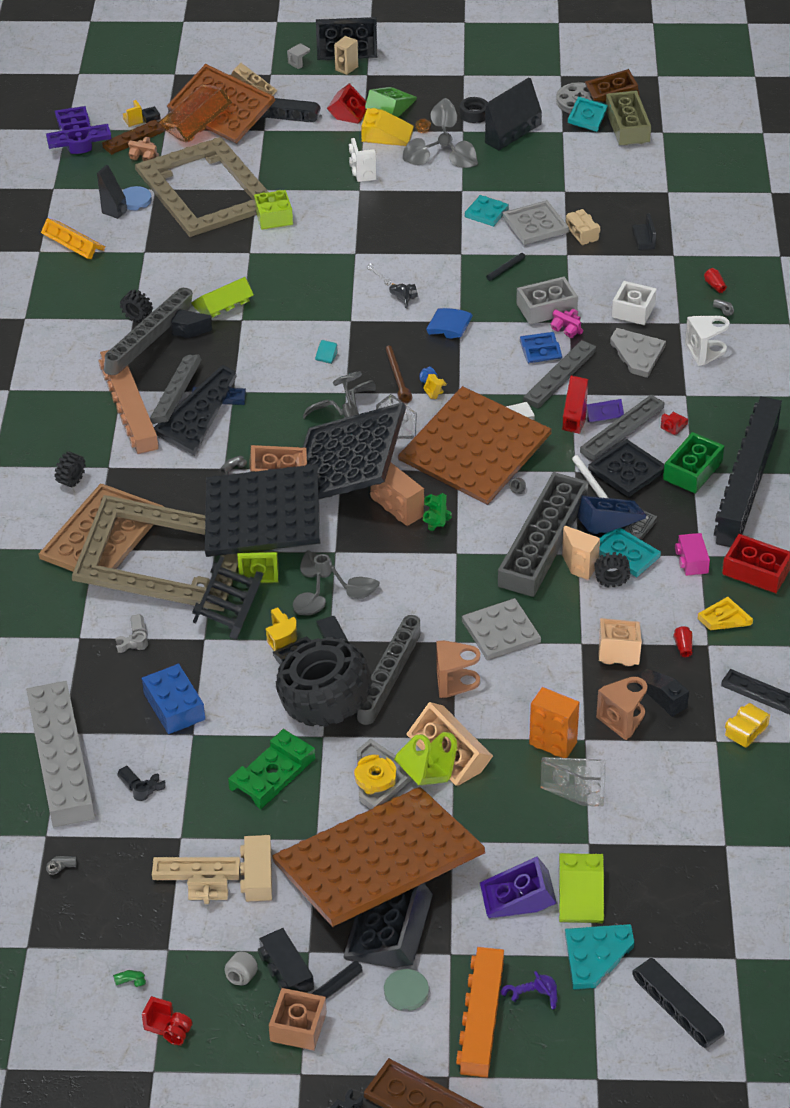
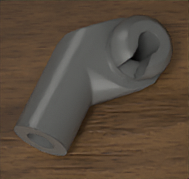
M719 299L714 300L713 307L721 309L724 315L731 316L734 313V308L730 302Z

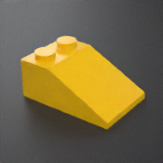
M367 108L361 125L362 142L406 146L410 142L414 126L384 110Z

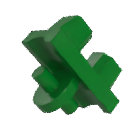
M443 493L437 496L430 494L424 498V504L429 507V510L423 514V521L428 523V529L431 531L435 530L436 527L444 526L446 520L452 518V513L447 510L446 506L447 495Z

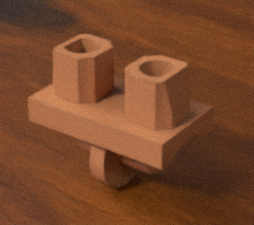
M144 137L143 141L139 140L138 142L130 140L128 143L130 148L129 157L132 160H137L139 155L143 156V161L159 156L156 150L157 147L151 142L149 137Z

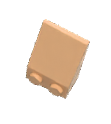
M600 618L599 661L605 664H614L615 662L622 663L625 666L639 665L642 644L640 622Z

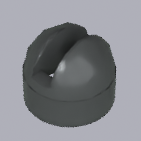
M513 478L509 486L512 492L519 493L525 490L526 483L522 478Z

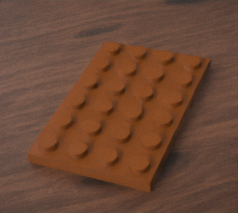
M205 63L172 99L167 108L169 111L237 144L276 100L274 96Z

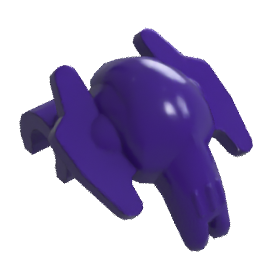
M537 971L534 972L536 975L534 982H528L515 987L506 985L501 990V995L504 997L508 991L512 990L513 996L511 1000L516 1002L519 995L523 992L536 989L539 993L550 997L552 1010L556 1008L558 997L555 980L551 976L540 975Z

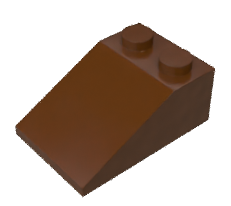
M629 69L585 81V85L594 101L606 102V94L637 91L639 95L638 84Z

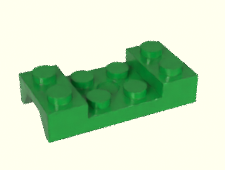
M282 729L270 740V747L247 768L241 766L228 778L229 789L234 791L239 788L250 795L256 806L262 809L315 760V748L287 730ZM270 769H275V770H277L276 773H275V772L268 773L267 771L270 770Z

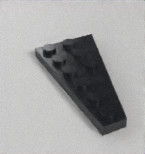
M224 365L219 367L174 409L167 422L158 423L154 427L156 435L195 456L237 377L236 371Z

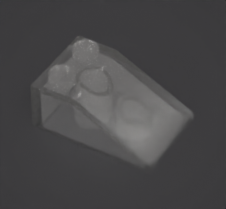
M542 757L540 788L582 806H604L605 760Z

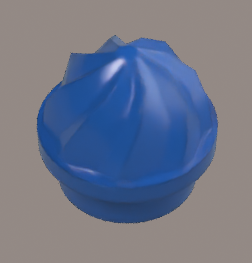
M429 366L422 369L419 377L420 381L425 384L429 374H435L437 378L438 375Z

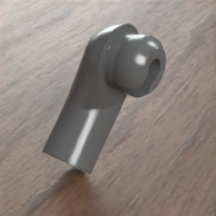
M236 456L229 459L220 468V472L227 475L236 465L239 468H243L247 461L243 456Z
M56 856L47 864L46 870L49 874L54 875L65 867H76L77 857Z

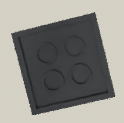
M626 439L588 464V470L629 498L664 473V463Z

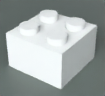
M623 281L613 299L612 317L645 325L655 306L656 288Z

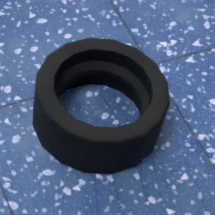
M468 97L462 100L460 103L461 119L468 123H481L485 121V108L488 101L480 97ZM470 109H478L479 111H470Z

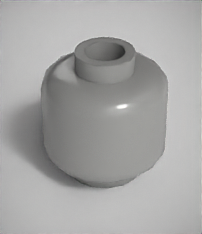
M242 951L237 952L226 963L224 968L225 975L232 984L246 985L258 970L257 962L252 955Z

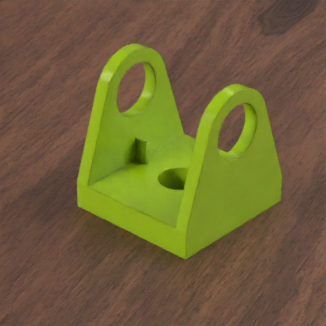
M450 732L441 733L431 743L425 735H415L396 754L394 760L418 785L445 783L449 781L452 775L457 751V740ZM445 737H448L451 741V749L448 753L442 747V741ZM419 739L425 744V749L421 751L416 750V743Z

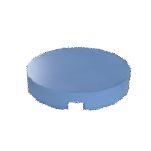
M135 186L123 190L128 210H139L140 207L146 208L151 204L152 196L148 189Z

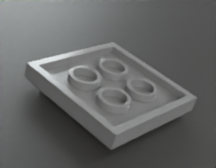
M548 200L503 212V219L523 245L569 233L568 225Z
M515 598L462 616L463 624L487 661L541 643L540 635Z

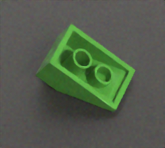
M393 87L369 90L365 108L381 109L399 117L416 101L417 97Z

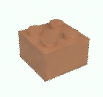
M281 988L269 1023L270 1041L315 1051L327 1014L326 997Z

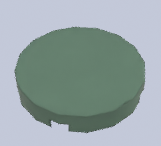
M397 970L391 973L385 980V999L390 1006L397 1010H415L421 1007L428 998V981L416 970Z

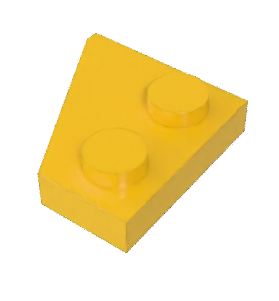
M729 597L699 612L697 617L709 630L749 626L753 622V618Z

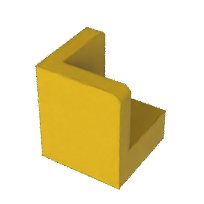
M137 100L133 101V108L127 109L126 113H123V120L128 127L143 123L142 107Z

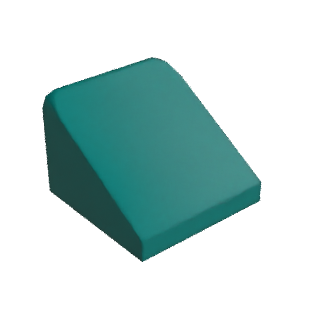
M321 340L315 360L332 364L338 353L337 343Z

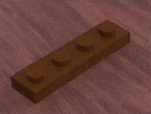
M156 120L149 121L144 125L102 142V145L112 155L128 148L130 140L136 142L139 140L143 141L144 137L151 138L163 133L164 127Z

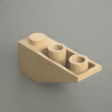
M242 63L231 73V76L272 96L277 92V89Z

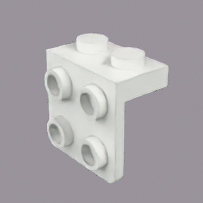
M351 138V144H349V153L351 154L349 164L352 167L353 176H356L357 182L376 180L375 150L358 151L355 138Z

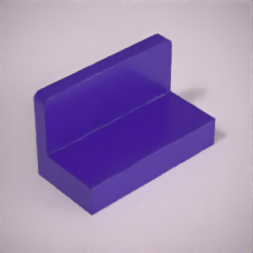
M622 399L587 404L588 423L619 418L624 415Z

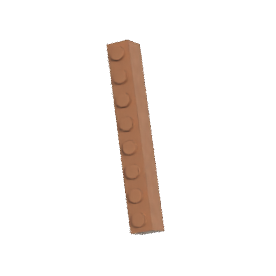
M109 350L100 352L99 367L100 370H103L104 380H108L107 386L109 392L112 391L113 402H117L116 409L118 414L121 413L122 425H126L125 431L126 435L130 436L131 447H135L137 454L157 450L158 440L156 432L128 365L117 375H108L104 372L105 354Z

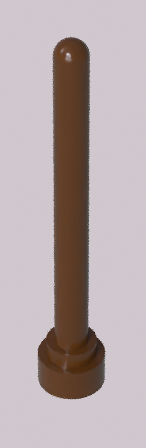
M387 346L386 352L399 388L397 393L400 403H409L413 398L410 389L405 387L393 348Z

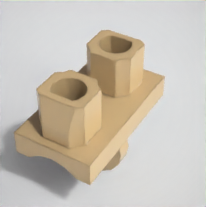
M194 875L193 878H188V900H204V904H209L210 900H228V883L224 875H215L213 878Z

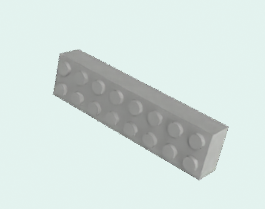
M67 681L26 688L53 828L95 819Z

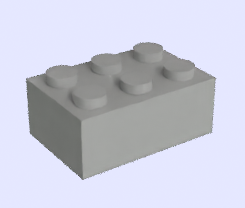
M564 276L517 288V306L528 323L534 324L554 319L552 314L554 310L562 313L565 311L570 312L572 309L578 310V296Z

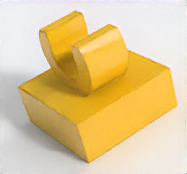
M429 374L423 389L430 399H437L438 395L444 392L441 387L447 384L443 379H438L435 374Z

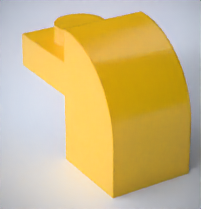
M278 607L272 609L273 626L266 628L267 643L273 651H276L297 640V627L295 617L288 619L287 615L283 614Z

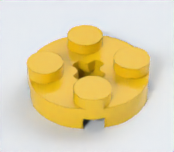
M375 754L365 756L358 761V766L354 770L356 784L364 789V792L367 794L385 791L396 783V766L387 757L386 759L379 758V755ZM375 771L376 773H380V774L375 776V775H372V772Z

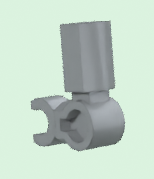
M141 614L132 615L130 618L132 635L115 638L119 653L125 652L129 648L143 650L148 646L144 617Z

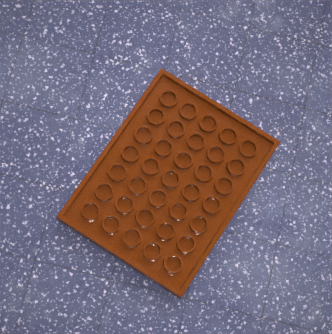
M418 787L386 803L375 806L373 809L362 814H358L345 822L339 823L330 829L319 832L315 836L302 840L287 849H283L272 855V859L275 865L333 927L485 854V847L426 791Z

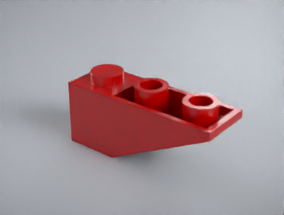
M570 376L563 413L562 430L580 434L586 421L588 379Z

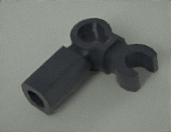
M129 766L119 769L117 773L119 779L129 790H133V797L137 801H144L153 791H160L165 788L166 781L158 782V773L152 775L150 780L141 781Z

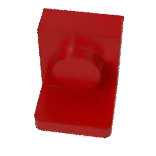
M672 412L670 415L664 413L661 416L660 428L676 436L688 424V418Z

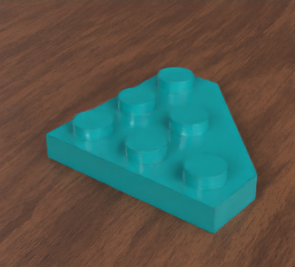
M631 924L565 929L573 989L596 988L600 984L601 979L620 963V959L626 953H629L634 948Z

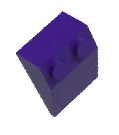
M538 856L480 882L488 918L535 913L557 904L549 870Z

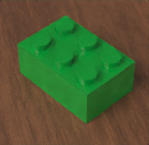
M692 432L665 462L663 480L696 494L723 462L724 445Z

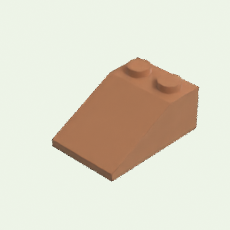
M251 445L250 472L307 465L306 448Z

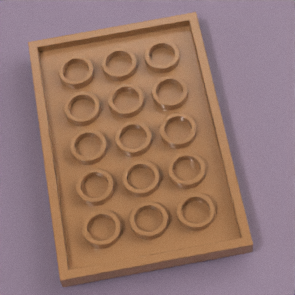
M100 483L40 551L39 558L74 571L104 495L161 507L164 506ZM117 517L98 566L117 569L154 524Z

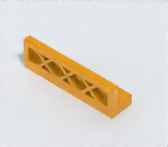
M50 218L46 219L41 231L47 237L88 259H92L96 249L104 251L106 247L62 222Z

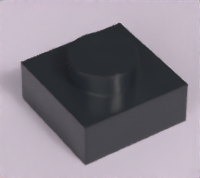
M155 106L142 109V116L146 123L161 119L160 113Z

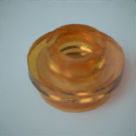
M420 119L415 123V127L418 132L426 133L431 128V122L427 119Z

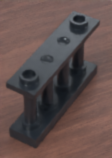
M221 556L218 563H213L210 571L213 575L200 604L196 603L192 611V614L195 615L193 623H197L200 615L229 626V629L232 630L229 637L237 640L264 573L257 571L254 578L251 576L248 578L221 567L224 557ZM218 574L247 585L246 587L249 590H244L243 592L216 581V577ZM213 587L240 598L243 605L233 604L209 593ZM208 601L235 612L234 615H237V619H230L203 608L205 602Z

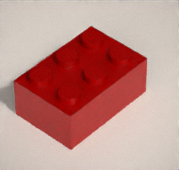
M739 534L724 557L722 574L777 593L790 571V551Z

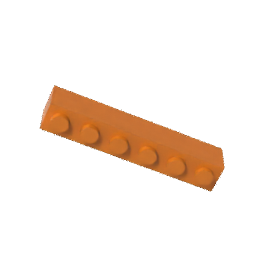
M477 947L476 956L472 955L471 969H474V973L469 974L468 988H471V993H466L465 1006L468 1007V1012H463L462 1026L466 1027L465 1031L460 1032L459 1045H463L462 1051L457 1052L456 1065H460V1075L488 1078L504 965L503 949Z

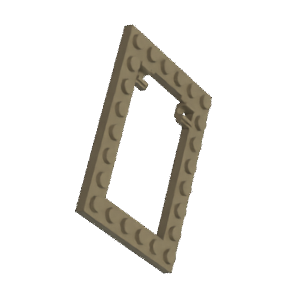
M222 137L135 164V170L189 237L257 215L254 194L268 193L267 189ZM205 158L209 164L220 161L252 200L196 218L165 180L173 176V172L168 169Z
M104 495L73 571L72 581L194 606L196 603L200 604L210 582L209 578L194 577L190 585L98 565L117 517L205 535V515ZM238 553L221 555L224 557L221 567L237 572ZM220 574L216 577V581L232 587L234 580ZM213 587L209 593L226 601L229 597L228 593ZM208 601L205 602L203 607L223 612L225 609Z

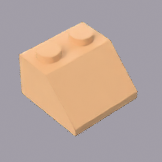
M564 526L562 556L571 574L589 580L595 571L594 564L596 559L599 558L600 538Z

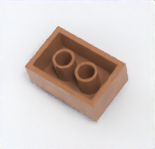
M390 462L385 482L379 485H372L370 495L386 511L393 514L398 521L408 526L423 517L424 488Z

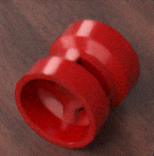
M176 1012L172 1014L169 1020L170 1025L166 1026L162 1034L164 1039L171 1044L182 1045L186 1039V1032L190 1031L193 1022L185 1014Z

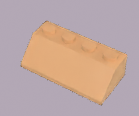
M429 702L406 735L412 739L415 735L423 734L431 743L443 732L452 733L457 740V751L450 780L455 786H459L480 774L493 755L443 705ZM445 737L442 741V747L447 753L451 749V741L448 737ZM419 739L416 745L421 750H424L425 744Z

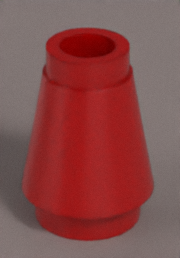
M711 268L704 274L705 282L719 293L724 292L727 286L719 270Z
M686 626L676 628L673 638L682 657H689L692 655L693 633Z

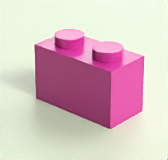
M702 533L679 535L678 543L675 544V551L680 556V568L684 569L685 575L707 574L709 572L710 559Z

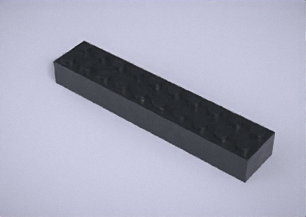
M760 396L759 402L754 404V414L750 415V426H747L745 431L746 438H743L741 442L742 450H738L736 460L738 462H734L732 472L734 474L729 476L728 485L730 486L725 487V499L722 498L719 510L721 512L717 511L715 522L718 525L715 526L713 536H716L717 545L731 547L737 536L744 533L778 431L782 400Z

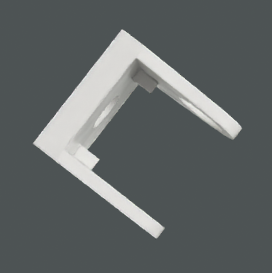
M723 316L687 317L685 346L698 366L705 365L726 353L727 346L725 343L709 339L729 328V320ZM714 321H722L725 323V326L716 327L712 323ZM718 345L723 349L716 352L712 351L710 347Z

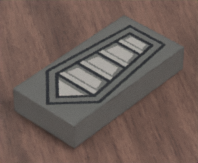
M644 511L647 515L646 519L629 524L624 529L640 540L645 537L657 522V516Z

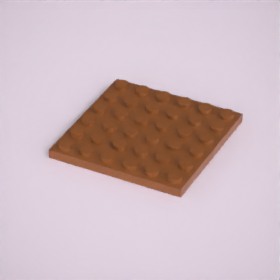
M462 386L399 453L398 459L488 505L552 433L551 428Z

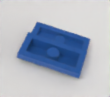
M438 308L426 330L429 335L444 333L446 339L462 337L472 318V313L459 309Z
M554 332L520 336V344L528 363L562 358L560 345L556 341Z

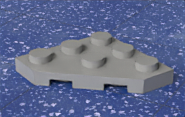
M616 328L611 336L610 344L613 348L617 349L619 357L623 362H626L628 370L632 374L648 378L666 346V341Z
M371 738L357 749V763L363 757L375 754L379 755V758L386 759L387 757L391 759L396 766V783L393 787L382 792H375L374 794H367L364 792V789L359 787V801L368 808L373 809L375 806L386 803L407 785L412 778L394 760L396 755ZM375 771L372 772V775H375V776L380 774V773H376Z

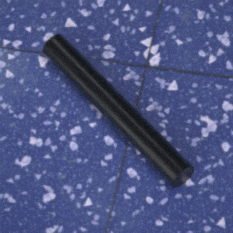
M518 254L486 276L487 280H493L523 260L525 254Z

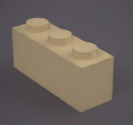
M270 835L244 836V845H240L241 858H244V862H240L241 875H245V880H240L241 893H245L246 902L272 900Z

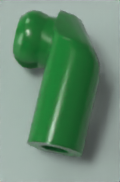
M127 970L113 975L116 986L130 981H134L135 987L146 984L145 974L141 971Z

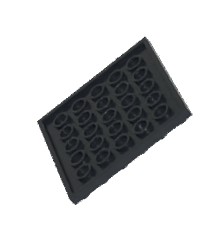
M403 402L308 429L302 448H306L307 465L317 464L319 499L385 482L406 411V406Z
M317 464L206 477V557L321 544Z

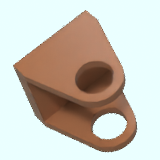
M436 641L439 698L451 697L473 690L479 686V674L473 670L463 669L479 662L480 651L478 648L451 641ZM464 651H472L476 654V657L472 660H465L460 655ZM469 675L473 676L476 681L473 684L466 685L460 679L463 676Z
M629 677L603 686L598 690L596 717L624 740L633 735L645 716V708L640 704V701L647 692V683L639 677ZM639 683L643 689L639 692H632L628 690L627 685ZM636 708L639 709L641 713L633 717L634 710Z

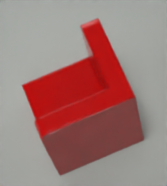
M151 996L142 1012L144 1030L163 1036L162 1033L166 1026L170 1025L169 1020L173 1014L172 1003Z

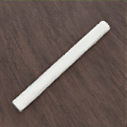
M575 455L572 458L573 462L598 497L608 498L580 457Z

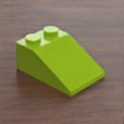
M559 853V922L604 923L603 854Z

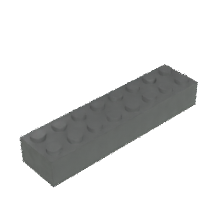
M556 472L551 474L498 569V587L532 597L535 596L563 544L564 526L572 527L577 518L581 497L588 496V481Z

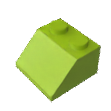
M278 552L238 553L239 574L248 578L250 576L254 578L256 572L259 571L264 573L261 583L278 582Z

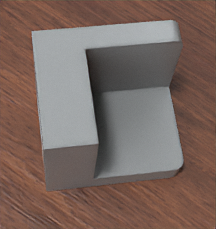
M300 43L287 50L288 64L297 69L302 68V57L310 52V48Z

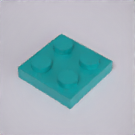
M578 96L569 115L568 123L597 132L608 105Z
M479 195L465 211V218L494 227L502 218L503 212L509 210V204Z

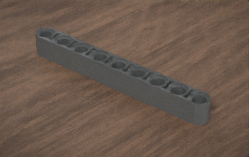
M184 287L179 288L105 354L104 372L108 375L120 373L172 325L171 321L179 309L188 311L192 303V290Z

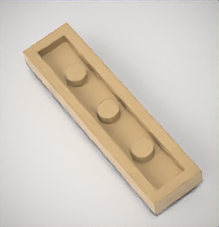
M154 857L152 879L188 880V878H193L194 875H202L205 878L224 875L227 880H239L240 857Z

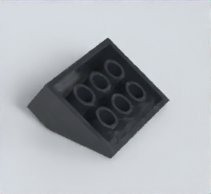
M377 17L316 19L317 60H334V44L344 36L358 41V59L378 58Z
M528 77L486 103L485 143L499 151L541 125L542 110L531 78Z
M425 883L356 915L343 956L344 959L392 968L413 965L433 895Z

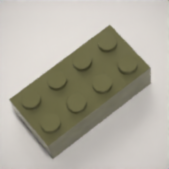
M628 91L606 94V105H608L606 112L618 144L628 145L650 142L651 124L638 92Z

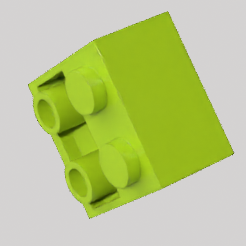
M286 190L254 194L257 218L261 230L293 225L292 207Z

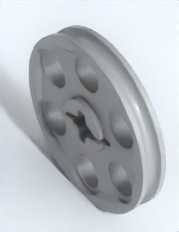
M585 83L567 84L561 87L556 94L557 106L567 113H571L579 95L582 98L594 100L590 93L586 92L588 89Z

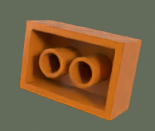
M542 687L531 702L529 744L555 756L567 759L577 744L580 702Z

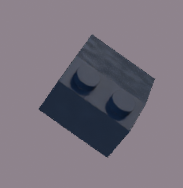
M590 496L581 497L577 514L578 519L588 532L593 534H599V532L607 533L646 519L647 516L635 501Z

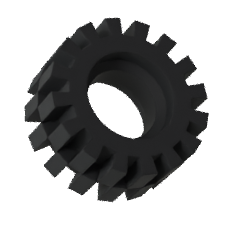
M134 289L133 291L130 290L121 299L120 308H122V313H126L124 315L126 318L129 316V320L132 321L134 319V322L141 323L152 313V302H149V297H145V293L141 294V291Z
M67 451L66 454H62V457L59 458L60 462L56 464L58 467L55 468L54 472L56 474H54V477H56L55 480L58 483L72 488L76 486V483L80 482L79 479H82V473H85L83 469L86 467V464H84L86 461L83 456Z
M608 552L606 556L602 554L600 559L597 558L594 564L597 582H600L602 586L604 584L606 587L610 585L616 587V584L622 586V582L626 583L627 579L629 580L630 578L629 560L625 555L622 556L621 553L616 555V552H613L610 555Z

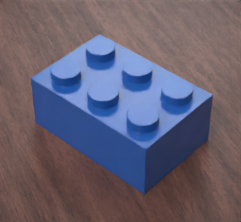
M179 664L142 677L144 695L168 734L206 720L204 703Z

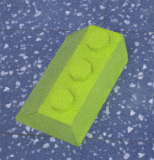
M243 277L200 296L192 301L191 304L199 313L211 315V318H214L221 314V310L225 309L227 312L234 309L237 303L243 305L249 302V298L254 294L246 277Z

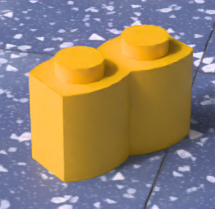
M751 703L741 706L736 716L727 720L725 736L746 748L767 728L770 714Z

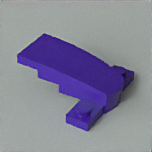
M86 106L55 110L60 131L46 133L49 149L67 147L70 154L89 152L92 150V142L111 139L108 124L90 126Z

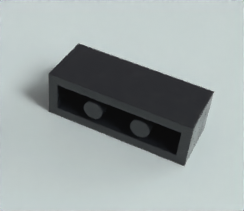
M284 928L259 938V956L262 961L266 960L268 963L267 967L271 976H276L280 991L281 988L304 993L314 990L313 975Z

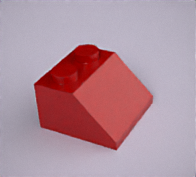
M349 83L336 93L327 109L337 120L358 124L366 113V100Z

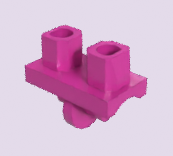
M572 309L570 312L565 311L564 313L554 310L552 313L554 319L550 324L553 330L558 332L562 327H565L564 334L569 338H573L577 333L582 334L581 317L578 316L576 309Z

